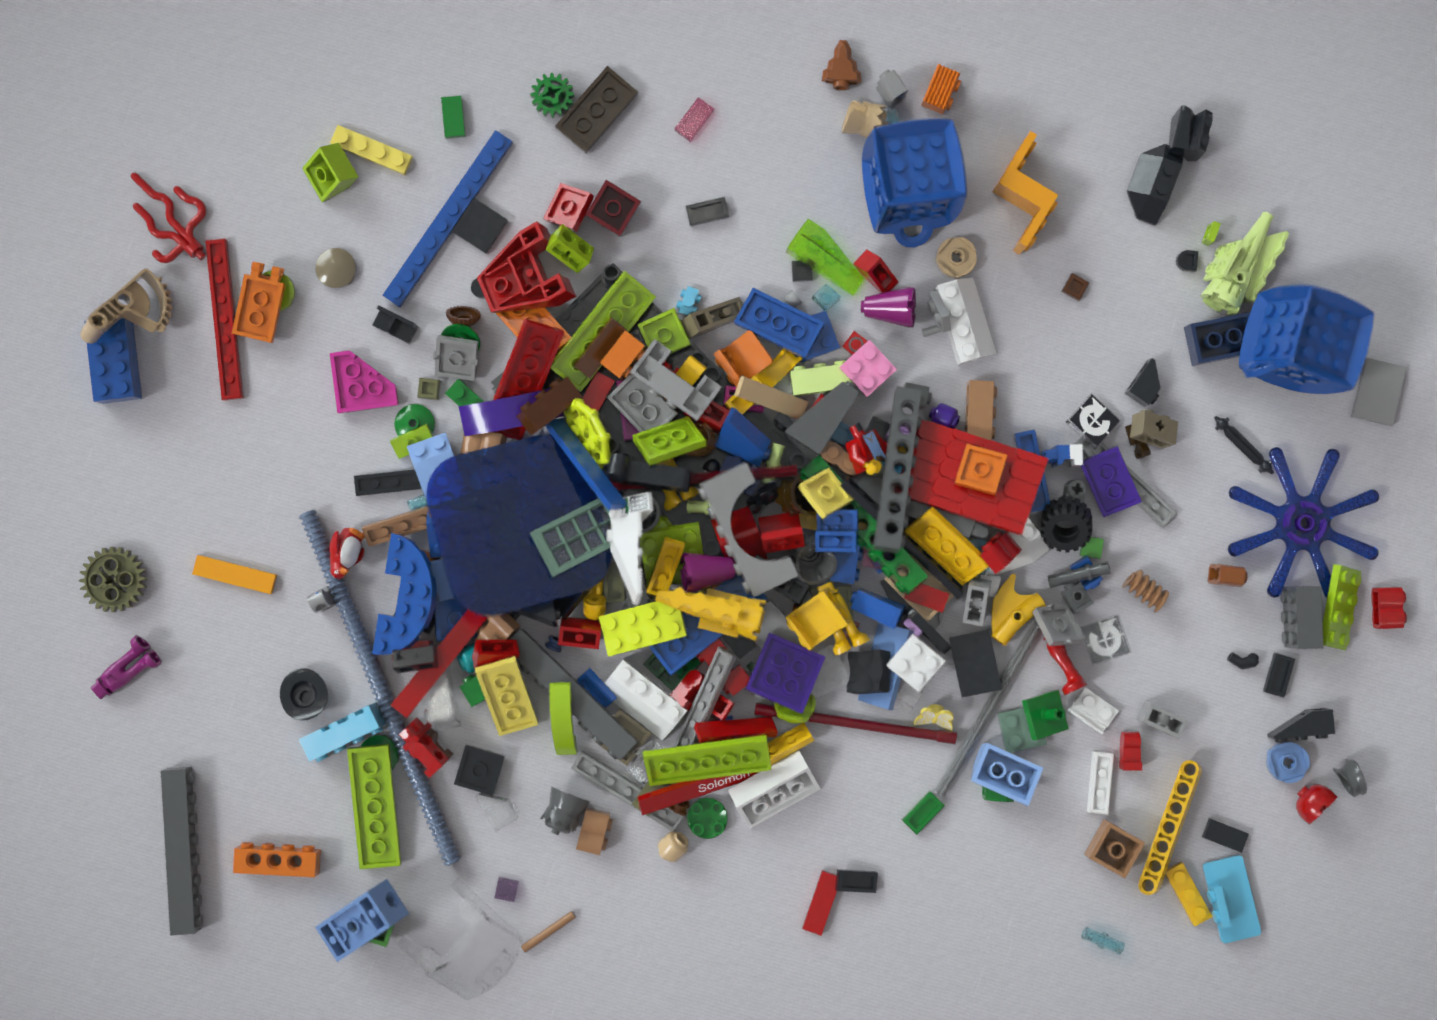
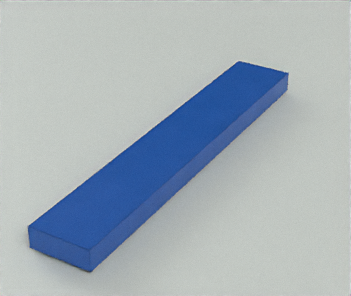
M563 418L553 419L545 425L607 510L624 508L627 502Z

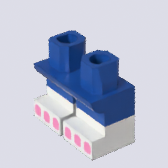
M1082 444L1056 445L1051 448L1052 450L1041 452V456L1049 458L1047 464H1052V468L1061 465L1064 461H1068V467L1083 465Z

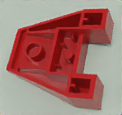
M536 221L519 231L477 277L492 313L557 307L576 297L568 278L560 273L549 279L546 276L538 254L546 250L550 233L539 222Z

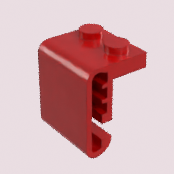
M749 506L731 512V530L739 547L754 558L756 555H759L768 560L766 553L764 554L762 540ZM711 519L723 556L732 558L733 562H735L733 556L729 557L724 546L727 543L724 537L720 538L716 530L718 526L716 519Z

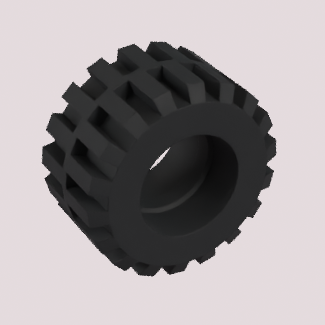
M1062 496L1058 497L1057 501L1055 499L1051 500L1050 504L1044 506V510L1041 513L1040 534L1043 537L1044 543H1049L1051 549L1055 547L1059 552L1061 550L1070 552L1072 549L1077 551L1079 547L1083 548L1086 546V542H1089L1092 536L1093 519L1091 510L1087 508L1085 502L1080 503L1078 498L1073 500L1072 497L1067 496V499H1063ZM1071 521L1076 525L1071 528H1062L1057 523Z

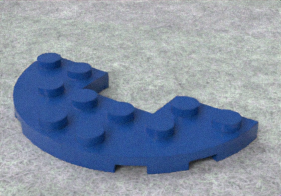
M391 533L385 574L401 576L395 616L378 614L372 654L391 655L394 649L400 651L415 644L420 639L419 636L424 628H428L436 605V578L432 576L431 563L427 555L415 545L414 541L400 534Z

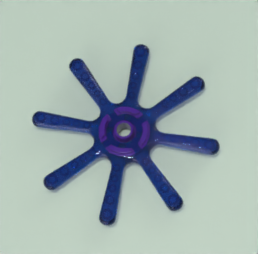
M1274 447L1269 451V458L1286 493V502L1278 506L1238 486H1232L1228 492L1231 499L1271 514L1276 519V525L1272 530L1229 544L1228 553L1233 557H1237L1273 540L1281 539L1284 541L1286 550L1267 587V594L1270 597L1277 598L1283 590L1295 555L1300 550H1306L1310 554L1323 594L1327 598L1331 574L1320 551L1322 542L1332 541L1368 560H1375L1379 555L1376 547L1334 531L1331 527V520L1335 516L1378 502L1379 493L1371 489L1332 507H1326L1321 502V495L1340 458L1339 451L1333 448L1327 450L1311 492L1307 496H1301L1296 491L1282 449ZM1302 518H1305L1307 521L1305 528L1301 526Z

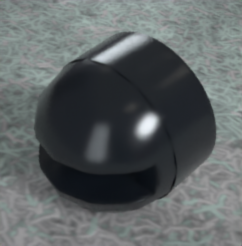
M710 459L702 468L707 472L710 471L711 473L712 471L714 473L715 471L716 473V471H720V463L715 459Z

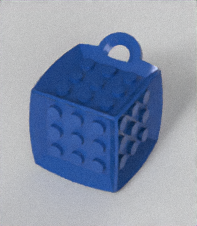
M952 119L910 120L876 127L868 135L862 151V175L865 198L873 230L879 234H894L898 243L905 247H918L928 241L933 229L951 224L961 213L966 202L965 165L954 121ZM923 225L922 231L917 236L910 237L904 232L905 227Z
M1285 285L1261 291L1257 295L1246 324L1240 350L1239 368L1243 370L1247 378L1256 377L1267 383L1302 393L1333 394L1353 390L1367 356L1373 328L1374 312L1347 296L1313 285Z

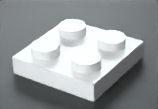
M913 633L890 659L887 667L919 692L943 665L945 659Z

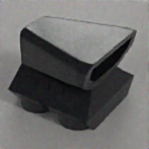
M1182 105L1171 120L1168 153L1183 156L1187 161H1198L1208 147L1213 113L1206 109L1194 115L1191 108Z

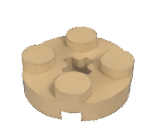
M949 238L938 248L935 261L943 274L958 279L969 274L975 267L977 261L976 249L966 238ZM960 253L961 262H954L951 254Z

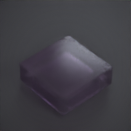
M499 877L494 898L515 902L519 881Z

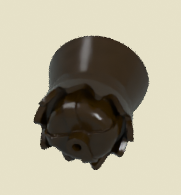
M800 476L795 479L791 478L781 481L782 485L777 489L779 496L775 502L780 504L782 511L789 513V516L800 513L815 515L817 514L816 510L797 488L800 483L805 481Z

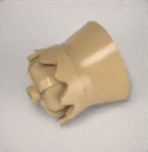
M851 101L841 133L860 134L867 138L874 128L888 125L889 122L885 121L887 112L883 110L886 106L863 101V103Z

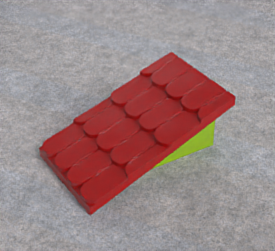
M921 419L920 428L916 429L915 435L919 436L917 449L914 448L913 456H916V463L910 472V475L913 476L912 488H908V495L911 496V500L1017 535L1023 534L1049 458ZM967 444L1007 455L996 495L955 484ZM903 468L901 469L900 474L904 473ZM895 485L893 492L896 494L902 493L901 488Z

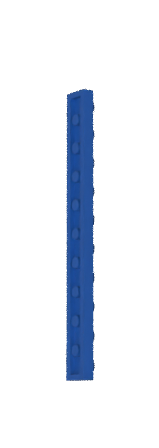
M494 131L382 296L401 308L452 233V230L473 198H476L513 144L510 139L498 131Z

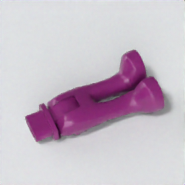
M135 635L130 640L131 649L111 664L96 679V683L91 686V690L99 699H103L106 695H112L113 692L124 687L146 668L154 669L161 665L158 654L154 650H149L136 664L125 670L129 663L150 648L149 643L142 637Z

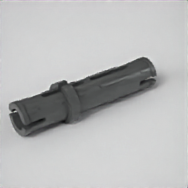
M1108 561L1096 565L1087 564L1079 569L1048 575L1047 577L1050 588L1081 580L1089 579L1090 581L1095 577L1111 574Z

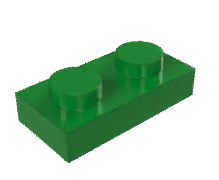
M457 379L445 393L458 406L484 402L460 379Z

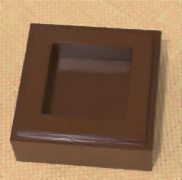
M1071 273L1061 292L1079 301L1089 282Z

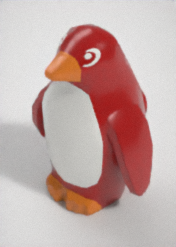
M344 528L340 535L338 531H335L332 536L329 549L330 573L336 579L344 578L349 569L359 563L364 556L365 550L363 547L361 548V544L365 536L355 528Z

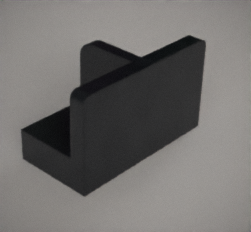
M378 305L376 309L379 312L372 326L410 344L418 325Z

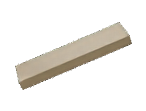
M743 376L740 377L734 396L795 419H799L805 414L808 405L806 400Z

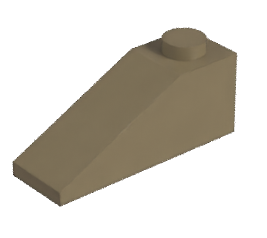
M740 297L690 313L681 320L688 339L706 334L735 321L743 306Z

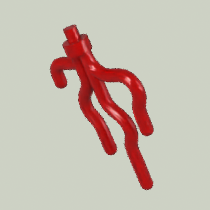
M131 173V179L148 196L165 204L166 220L178 232L158 230L153 217L139 203H134L133 209L146 221L151 235L159 239H172L178 244L167 255L161 254L158 250H153L152 256L160 263H170L185 251L192 258L197 257L199 260H203L206 257V254L203 252L204 247L193 235L195 227L206 215V206L203 201L188 195L179 186L173 188L174 193L181 200L198 208V213L189 221L185 229L174 217V205L170 197L164 193L156 192L137 173Z

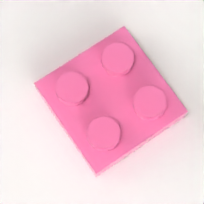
M870 340L839 367L866 398L897 370Z

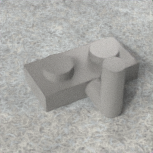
M937 290L929 292L930 301L927 302L930 313L934 312L936 325L922 329L924 337L951 330L950 315Z

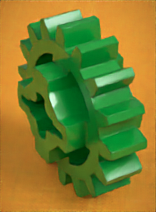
M551 72L548 78L543 74V80L541 81L537 78L538 85H532V89L535 91L530 93L531 98L534 99L532 104L537 106L536 110L538 113L543 110L545 117L548 113L551 114L552 118L555 117V113H558L561 117L563 110L566 112L569 110L567 105L573 106V101L570 99L575 97L574 93L570 92L573 90V86L568 85L569 81L567 78L562 80L561 74L557 78L554 77L553 72ZM553 92L555 98H551L550 93ZM565 97V100H564L563 103L560 105V102H561L562 98Z

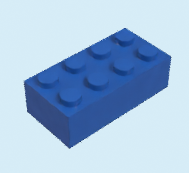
M121 318L97 342L87 343L93 402L107 404L142 399L134 325L127 319Z

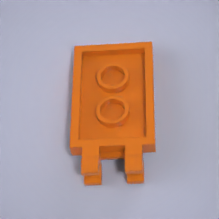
M253 261L250 275L244 274L232 334L273 343L286 286L285 283L280 282L284 274V268L273 266L271 277L262 275L265 264Z

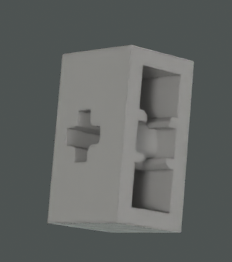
M975 577L970 580L963 623L983 627L987 614L991 580Z
M1146 701L1136 719L1178 739L1181 738L1188 723V720Z

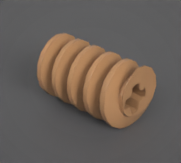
M1137 570L1125 580L1122 588L1129 585L1128 593L1135 590V598L1142 595L1141 603L1148 600L1147 608L1155 606V613L1165 604L1169 591H1162L1163 587L1161 585L1156 586L1155 580L1149 581V575L1143 576V571Z

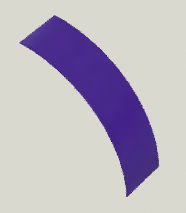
M541 391L458 406L464 435H477L523 426L516 417L521 412L519 408L528 401L533 403L536 400L534 396ZM562 412L556 418L563 417L564 413Z

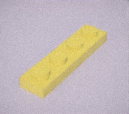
M337 125L330 144L339 143L343 150L402 175H406L413 158L412 155L340 125Z

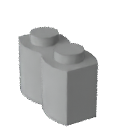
M886 70L879 76L880 80L877 82L876 90L889 109H892L906 98L908 89L895 70L891 72Z

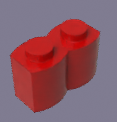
M999 531L982 547L983 552L980 556L992 571L997 574L1008 566L1022 549L1007 531L1002 534Z
M1372 588L1373 628H1404L1407 615L1403 609V605L1406 602V593L1403 591V588Z

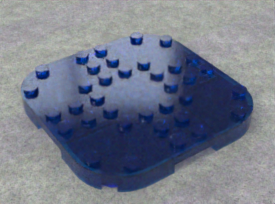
M537 435L452 456L439 464L430 476L426 489V505L440 549L447 582L457 603L475 615L497 617L531 606L585 593L595 587L609 569L611 562L610 549L552 577L530 535V532L597 499L595 492H593L592 488L552 435ZM600 506L591 510L598 524L604 522ZM588 513L576 518L582 532L594 527ZM572 521L560 526L567 540L578 535ZM603 526L601 527V530L606 537V527ZM556 529L544 534L550 548L562 543ZM597 530L585 535L591 549L603 544ZM581 538L569 543L575 557L588 552ZM565 546L553 551L559 565L572 560Z

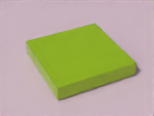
M675 308L637 324L647 347L656 339L672 351L671 354L691 345Z

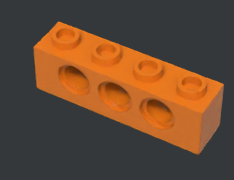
M242 842L241 845L234 848L233 873L316 877L320 874L321 849H315V846L312 845L295 848V845L292 844L274 847L273 843H263L262 846H254L253 842ZM254 853L261 857L260 863L254 861ZM274 854L281 857V864L274 861ZM295 855L301 858V865L294 862Z

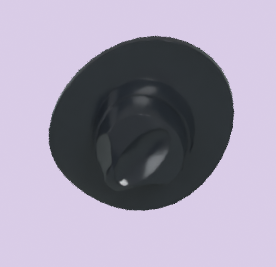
M300 668L293 670L281 683L280 701L282 707L295 720L305 721L318 716L324 710L328 701V690L324 680L319 674L310 669Z

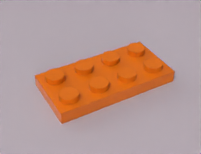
M546 308L495 313L516 337H518L524 319L562 329L564 335L556 355L571 338Z

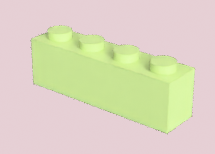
M836 361L832 366H826V363L815 364L814 368L806 369V366L794 367V371H790L793 396L828 393L842 381L845 383L847 381L851 382L839 369L846 361Z

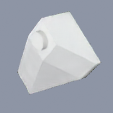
M635 511L614 520L611 529H607L606 535L607 542H610V550L634 605L639 604L642 595V569L638 568L642 556V548H639L640 537L642 536L641 511Z
M1029 518L1025 524L1023 534L1017 535L1008 532L1022 551L1008 566L997 574L990 567L981 573L996 576L1034 563L1049 551L1040 532Z

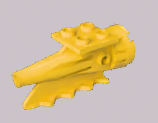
M680 587L674 591L658 589L655 599L657 602L699 617L698 628L736 638H738V635L754 641L758 640L755 633L760 634L765 615L762 605L766 606L767 603L766 600L751 599L710 588L707 589L706 595L700 592L687 593Z

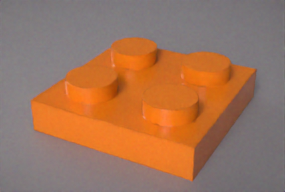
M967 444L955 484L996 495L1007 455Z

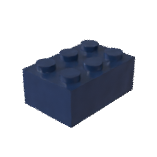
M1250 312L1185 326L1184 331L1192 366L1240 357L1243 335Z

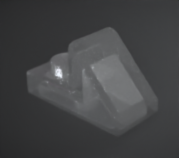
M653 739L634 750V753L638 757L627 771L640 783L645 784L648 777L643 759V751L663 749L664 747Z

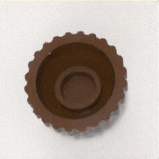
M454 306L446 310V317L452 324H462L471 327L481 319V313L478 309L472 307Z

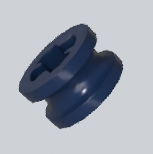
M549 635V642H546L545 646L561 653V646L563 645H558L559 638Z

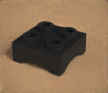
M875 649L871 651L848 652L850 677L847 684V693L871 694L889 692L890 668L887 667V663L890 661V651Z

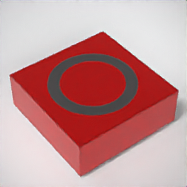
M853 331L842 348L853 355L867 340Z

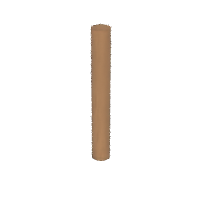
M570 911L521 946L522 950L526 953L575 919V914Z

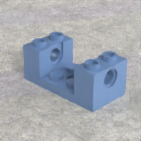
M385 879L315 928L338 962L407 916L409 912L388 879Z

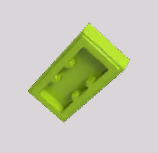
M425 424L391 439L390 443L398 459L409 455L407 446L434 436L428 425Z

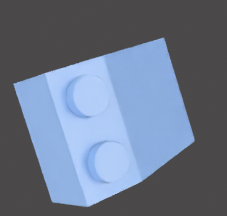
M446 432L407 446L429 508L468 495Z

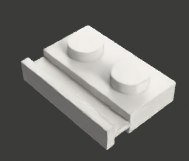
M1083 687L1067 711L1103 735L1104 730L1109 726L1119 710L1086 687Z

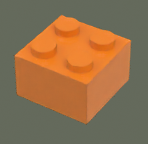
M625 330L600 363L618 378L624 380V378L631 374L630 371L648 348Z

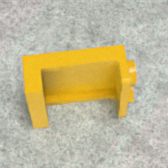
M829 587L823 589L785 617L789 629L795 631L799 637L800 644L809 651L840 628L842 629L847 626L852 620Z

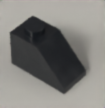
M1153 358L1145 362L1125 391L1126 395L1143 407L1149 404L1153 405L1159 397L1157 393L1160 390V382L1156 361Z

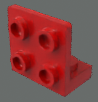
M789 513L758 518L764 554L805 547L799 514L789 516Z

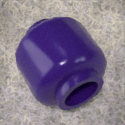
M940 403L937 407H932L928 416L931 418V422L952 429H956L960 420L958 410L944 403Z

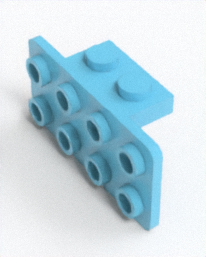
M1235 855L1204 863L1202 867L1208 887L1207 896L1212 904V916L1217 924L1220 940L1223 943H1230L1259 936L1261 928L1243 857Z

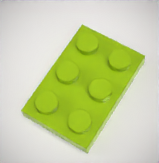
M689 416L632 435L633 442L649 466L706 446L705 438Z

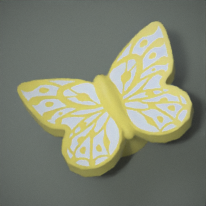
M932 704L921 709L920 715L914 720L913 726L936 723L938 726L952 732L954 714L949 710H944V707L941 705Z

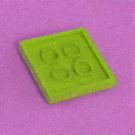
M699 522L656 528L642 533L640 548H642L647 585L665 537L685 542L682 553L704 555ZM680 561L671 585L682 583L680 570H682L684 563L680 564Z

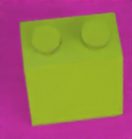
M339 143L319 147L302 167L321 202H325L348 189L358 178L355 169Z

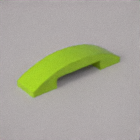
M570 682L550 683V717L556 754L577 755L576 735H574L571 708Z

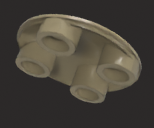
M331 248L324 251L318 257L315 270L318 279L324 285L331 288H340L353 281L356 265L350 253L340 248Z

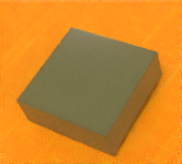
M419 378L417 398L439 400L441 380Z

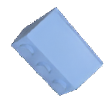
M989 743L981 744L974 761L971 781L1029 806L1043 768Z

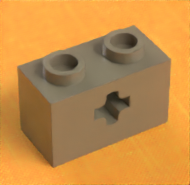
M1142 410L1132 415L1130 438L1162 449L1176 445L1178 421L1172 420L1166 415L1155 414L1152 410Z

